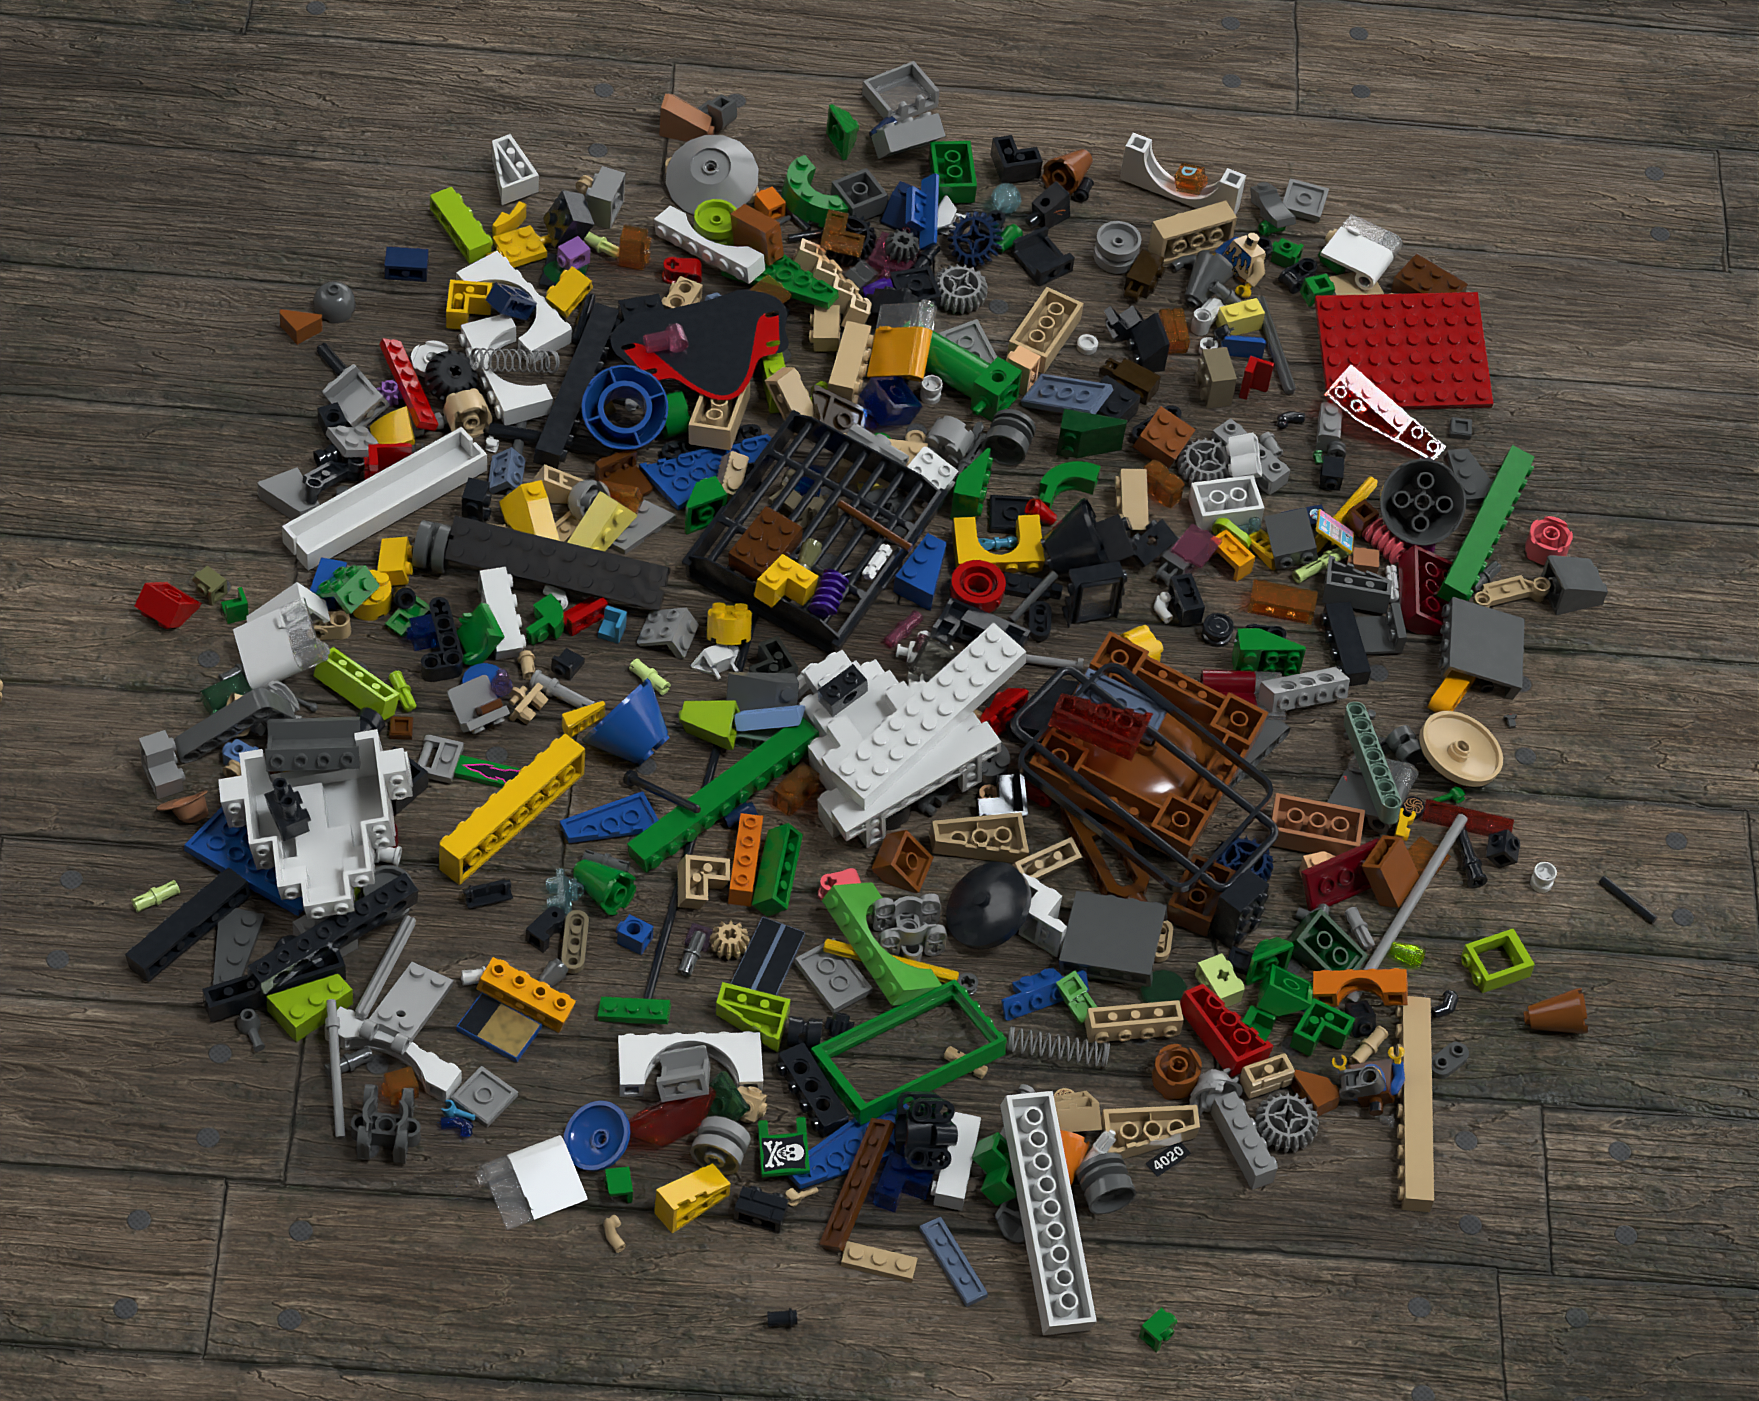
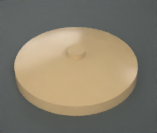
M1441 711L1431 715L1420 730V746L1426 759L1440 774L1451 781L1465 786L1478 787L1492 782L1501 771L1503 754L1498 741L1484 725L1474 718L1459 712Z

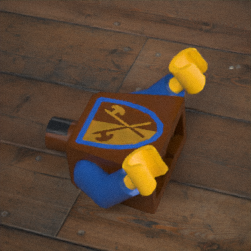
M1390 1047L1388 1050L1390 1059L1348 1065L1349 1069L1367 1066L1376 1067L1385 1080V1088L1380 1094L1352 1099L1359 1101L1361 1107H1369V1114L1372 1116L1383 1114V1105L1394 1102L1395 1095L1399 1093L1405 1082L1404 1062L1401 1061L1405 1054L1403 1047H1399V1056H1396L1393 1052L1394 1048ZM1341 1055L1344 1060L1343 1065H1337L1335 1058L1333 1057L1332 1059L1333 1066L1338 1068L1339 1071L1346 1069L1347 1058L1344 1055ZM1376 1078L1371 1079L1369 1083L1373 1082Z

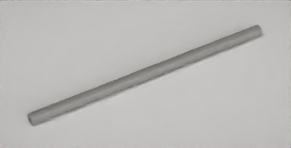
M1458 814L1363 970L1377 969L1466 824L1468 819L1465 815ZM1363 991L1348 994L1345 999L1346 1003L1357 1002Z

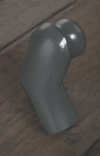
M1197 255L1179 257L1169 264L1171 271L1177 272L1188 264L1193 269Z

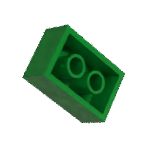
M930 141L928 156L930 174L936 173L939 175L938 203L942 201L945 195H948L952 203H975L977 182L971 141Z

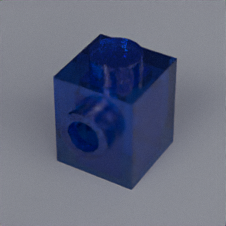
M431 614L409 618V627L406 628L408 641L411 640L414 651L436 647V629Z

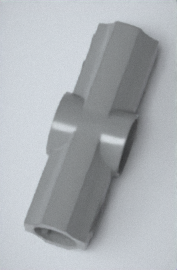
M854 424L847 433L851 438L904 466L909 461V456L892 446L890 440L883 434L874 435L858 424Z

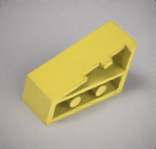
M600 491L567 543L605 552L638 515Z

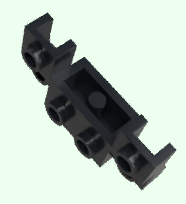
M951 597L939 619L933 625L930 637L948 645H951L957 636L973 642L992 623H995L1024 648L1029 640L1031 630Z

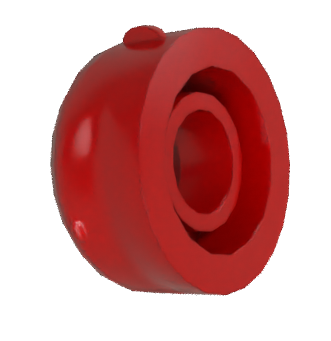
M966 561L960 564L952 574L950 596L985 612L992 613L1000 606L1004 598L1006 587L1004 574L997 566L988 561ZM971 589H979L984 592L977 593L973 592Z

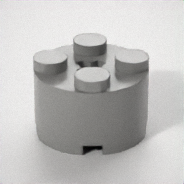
M944 416L943 419L937 418L925 438V443H928L927 447L945 459L947 463L957 466L973 443L974 434L971 429L968 432L964 428L966 424L959 419Z

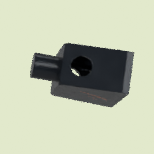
M1057 181L1033 200L1032 214L1025 218L1027 225L1030 228L1039 225L1041 228L1047 226L1050 229L1070 217V193Z

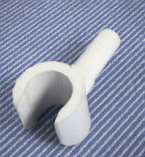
M489 435L486 439L487 445L485 450L496 453L499 447V440Z

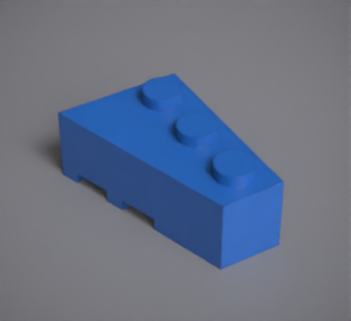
M927 533L896 574L893 592L931 611L947 542Z

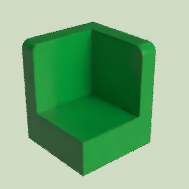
M242 587L237 588L238 598L221 602V608L227 624L247 620L246 616L249 615L248 602Z
M1251 1005L1242 1022L1249 1028L1253 1027L1259 1032L1258 1036L1266 1042L1273 1030L1276 1017Z
M629 1166L605 1169V1187L608 1189L609 1196L626 1195L627 1203H633V1187Z

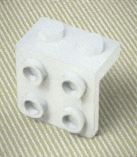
M923 447L907 466L923 475L939 490L943 488L948 492L954 486L955 482L953 479L959 472L928 447ZM925 501L922 504L924 508H926L928 505V503H926Z

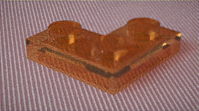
M828 209L820 248L860 257L865 236L845 231L849 214Z

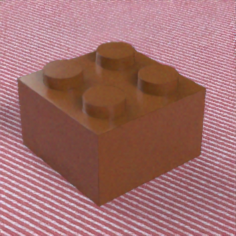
M1160 406L1133 447L1166 470H1169L1196 429Z

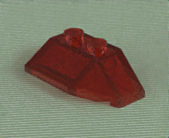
M709 1086V1094L666 1102H661L660 1100L634 1114L629 1119L630 1134L659 1146L671 1144L678 1137L693 1132L695 1128L701 1125L716 1096V1091Z

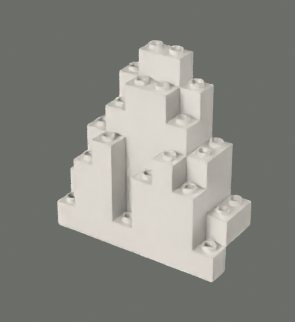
M843 650L829 654L825 660L818 664L810 665L804 671L805 682L814 695H807L799 704L805 705L803 717L819 731V737L808 745L809 765L827 790L817 799L819 819L832 838L842 834L844 839L848 841L858 835L866 848L874 845L886 836V818L958 777V786L962 792L982 782V762L1001 752V741L987 721L981 724L974 712H972L874 803L864 810L832 781V769L918 692L926 682L921 680L918 683L913 682L908 686L905 681L899 683L890 670L884 672L876 659L872 662H865L860 666L857 661L851 663ZM854 664L867 679L868 692L832 717L820 704L818 689Z
M377 729L354 733L356 746H359L360 769L301 770L270 775L269 771L266 772V760L263 750L259 749L239 753L241 776L218 779L221 805L228 827H243L247 825L249 846L256 869H271L275 867L277 887L281 900L295 899L303 896V905L307 919H320L324 916L343 915L347 912H353V901L355 900L354 887H365L375 884V849H386L396 846L392 800H401L413 796L411 768L407 751L404 752L403 748L382 750ZM279 777L285 778L287 784L291 785L294 792H299L303 804H300L302 809H307L311 821L308 822L309 832L287 841H283L264 796L265 793L274 790L272 783L274 779Z

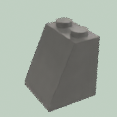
M1555 555L1547 557L1541 577L1548 579L1551 584L1546 597L1556 615L1603 605L1608 589L1606 584L1602 582L1598 568L1593 565L1591 559Z

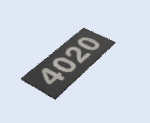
M1180 1142L1171 1145L1145 1164L1158 1177L1191 1153Z

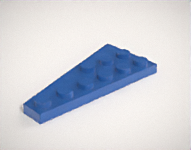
M765 434L744 439L742 443L734 444L731 450L718 448L712 450L710 447L680 454L678 458L666 460V458L658 459L657 463L653 464L641 463L639 464V470L671 505L679 511L686 507L696 482L704 478L718 476L717 473L719 472L718 469L720 468L722 456L734 451L748 456V463L755 462L772 438Z
M222 807L184 845L185 852L220 872L225 871L228 867L248 881L251 890L293 914L299 916L304 910L303 896L295 899L281 900L277 887L275 867L271 869H256L249 846L247 828L245 826L229 828Z
M907 1104L903 1105L904 1109H909ZM897 1108L877 1117V1119L891 1120L895 1123ZM853 1118L808 1151L810 1173L787 1176L799 1189L848 1174L869 1122L860 1125ZM894 1130L880 1163L896 1158L893 1151L895 1145ZM904 1145L900 1148L901 1156L904 1155Z

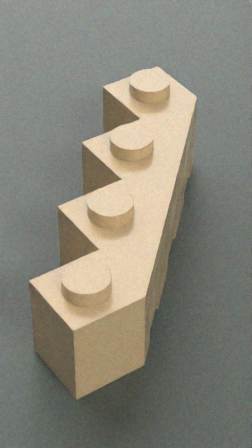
M802 238L794 254L793 261L798 263L805 272L808 270L813 273V277L817 280H823L838 290L839 298L833 305H840V313L843 314L841 326L845 327L846 321L865 324L870 314L872 303L868 298H862L858 293L860 289L854 282L846 279L841 274L843 270L834 260H829L826 257V251L822 246Z

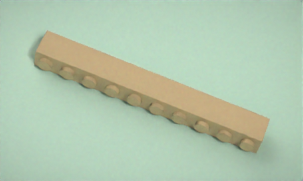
M1408 996V1005H1396L1395 1018H1399V1024L1396 1025L1395 1032L1396 1038H1399V1044L1396 1046V1056H1399V1047H1403L1405 1050V1054L1401 1058V1061L1404 1062L1405 1082L1399 1093L1396 1094V1097L1400 1098V1104L1397 1105L1396 1113L1397 1118H1400V1124L1397 1127V1138L1401 1139V1145H1398L1397 1159H1401V1165L1398 1166L1397 1179L1401 1180V1186L1398 1188V1200L1401 1201L1402 1210L1430 1212L1434 1203L1431 1000L1425 997Z

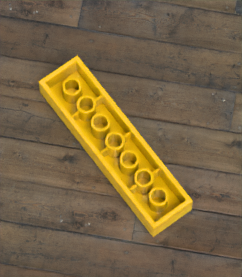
M563 734L559 739H554L548 749L537 754L531 764L524 766L514 779L508 780L498 793L492 794L481 808H476L465 822H460L449 836L446 835L441 839L439 843V870L458 885H461L584 775L585 748L567 734ZM466 864H468L469 866H471V867L463 874V867H464Z

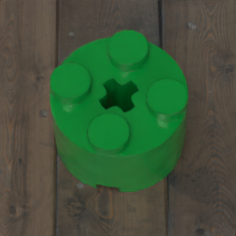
M682 391L666 395L668 415L661 431L663 440L689 433L691 417L688 414V406Z

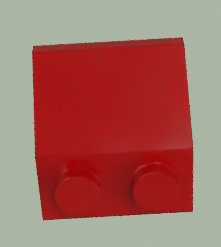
M153 582L144 584L134 607L141 610L140 614L157 620L159 626L170 629L181 627L200 608L202 603L168 582Z

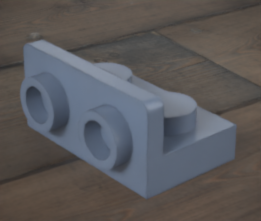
M512 447L492 456L488 481L490 482V492L492 494L508 487L514 490L522 484L525 458Z

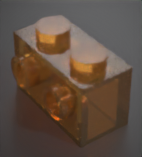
M801 762L774 789L772 805L790 817L797 809L803 806L804 802L811 795L817 792L820 786V773L804 762Z

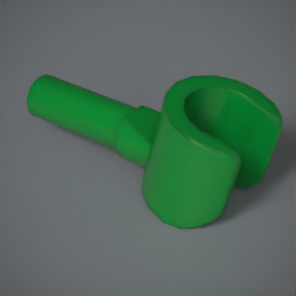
M1454 787L1448 794L1433 798V803L1436 804L1453 799L1456 804H1459L1465 800V793L1460 787Z

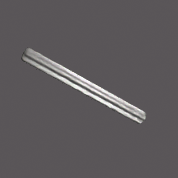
M407 915L403 918L355 1009L356 1018L362 1020L367 1018L415 927L416 919Z

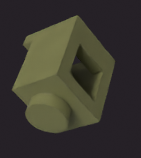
M209 566L196 572L192 578V581L196 584L197 592L201 596H206L211 606L228 593L227 579Z

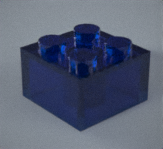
M897 376L871 377L859 394L864 405L871 411L875 420L881 426L911 424L923 407L904 380Z

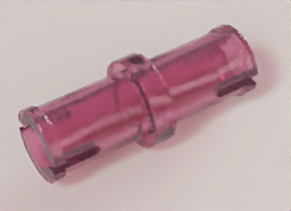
M913 610L906 619L896 624V628L884 637L885 643L890 648H894L904 637L912 634V630L923 621V616L918 611Z

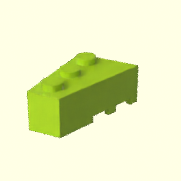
M339 974L266 996L267 1011L296 1043L325 1024L327 1000L335 999L337 1010L340 1006L347 1009L353 1005V989Z

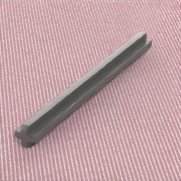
M1256 296L1255 298L1258 299L1265 312L1262 329L1284 393L1286 395L1294 394L1296 387L1264 296Z

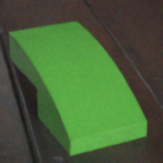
M1073 971L1055 984L1079 1025L1085 1022L1088 1008H1097V1006L1087 993L1088 988L1076 971Z

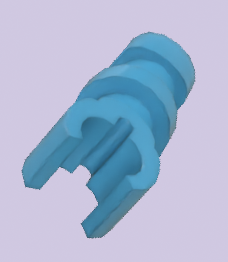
M1014 536L1004 539L994 537L993 540L986 538L978 539L980 545L987 551L992 548L1000 550V547L1014 548L1018 545L1016 543L1018 540Z

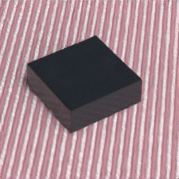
M1232 946L1227 960L1231 962L1235 972L1247 975L1253 953Z

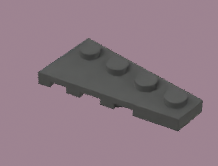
M235 908L218 922L213 985L244 976L265 920L264 914Z

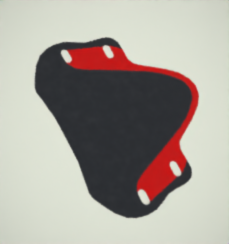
M737 290L702 302L632 314L612 332L611 345L614 352L629 365L636 366V368L644 371L653 368L657 369V373L652 375L658 381L667 378L676 379L709 398L731 400L738 397L746 389L760 358L781 353L788 348L789 341L785 331L787 311L784 304L775 296L752 290ZM773 311H778V312H779V315H778V316H774V317H766V316H765V314H766V313H769V312H773ZM780 341V345L768 347L766 345L768 342ZM635 344V348L622 350L621 346Z

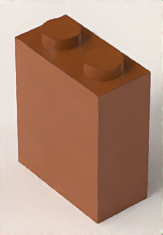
M743 204L730 214L734 246H748L762 253L765 264L769 266L784 256L780 222L746 204Z
M1382 835L1362 865L1380 906L1399 908L1420 877L1402 837Z

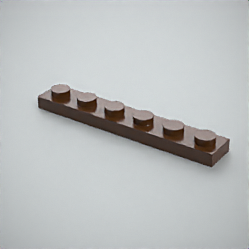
M871 1118L819 1245L823 1249L844 1251L894 1130L895 1124L891 1120Z

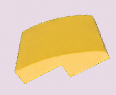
M407 406L384 415L370 425L371 434L379 444H415Z

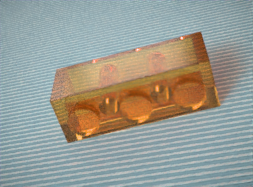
M1254 579L1247 612L1311 625L1318 592Z

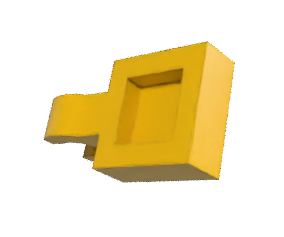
M1401 808L1394 836L1402 837L1403 841L1407 842L1410 834V828H1407V826L1414 822L1416 813L1412 811L1411 816L1406 817L1403 815L1404 809Z

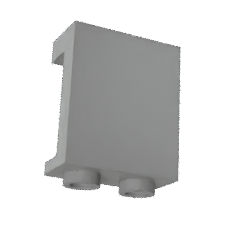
M355 364L346 368L340 376L328 383L326 388L322 390V393L331 403L338 402L346 420L352 427H366L390 406L388 401Z
M705 1045L666 1051L659 1054L662 1072L661 1077H657L656 1082L661 1102L709 1094L710 1061Z

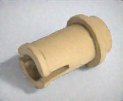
M524 650L519 653L517 660L521 664L523 679L531 680L535 673V656L531 651Z

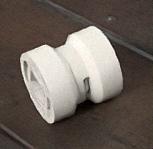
M925 376L921 383L920 399L926 404H936L940 401L943 384L938 376Z
M1540 862L1536 865L1530 880V885L1535 891L1546 893L1551 890L1557 875L1555 866L1549 862Z

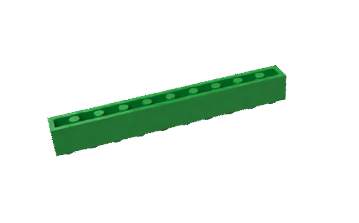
M1514 445L1511 446L1436 596L1447 602L1452 597L1469 601L1474 592L1471 590V587H1476L1481 578L1478 576V573L1482 574L1487 565V562L1484 560H1489L1494 551V548L1491 546L1497 544L1501 536L1498 532H1502L1508 522L1505 520V517H1510L1515 508L1511 505L1512 503L1515 505L1521 495L1518 490H1523L1528 481L1525 479V476L1529 477L1534 469V466L1531 465L1535 458L1534 456Z
M802 717L800 725L783 728L687 799L700 806L701 811L695 814L677 806L628 842L629 857L646 873L652 868H657L667 857L676 854L683 845L692 842L698 834L705 829L711 828L717 820L727 816L733 808L740 803L746 802L752 794L762 790L774 778L780 777L790 766L796 765L802 757L808 754V745L819 737V731L804 717Z

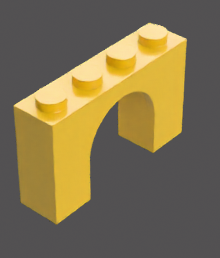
M1018 515L1015 525L1018 546L1012 552L1002 555L990 553L980 545L977 537L975 517L953 518L951 530L955 567L957 568L966 561L983 560L994 564L1002 572L1016 573L1027 571L1028 573H1036L1042 571L1045 559L1040 540L1042 539L1040 516Z

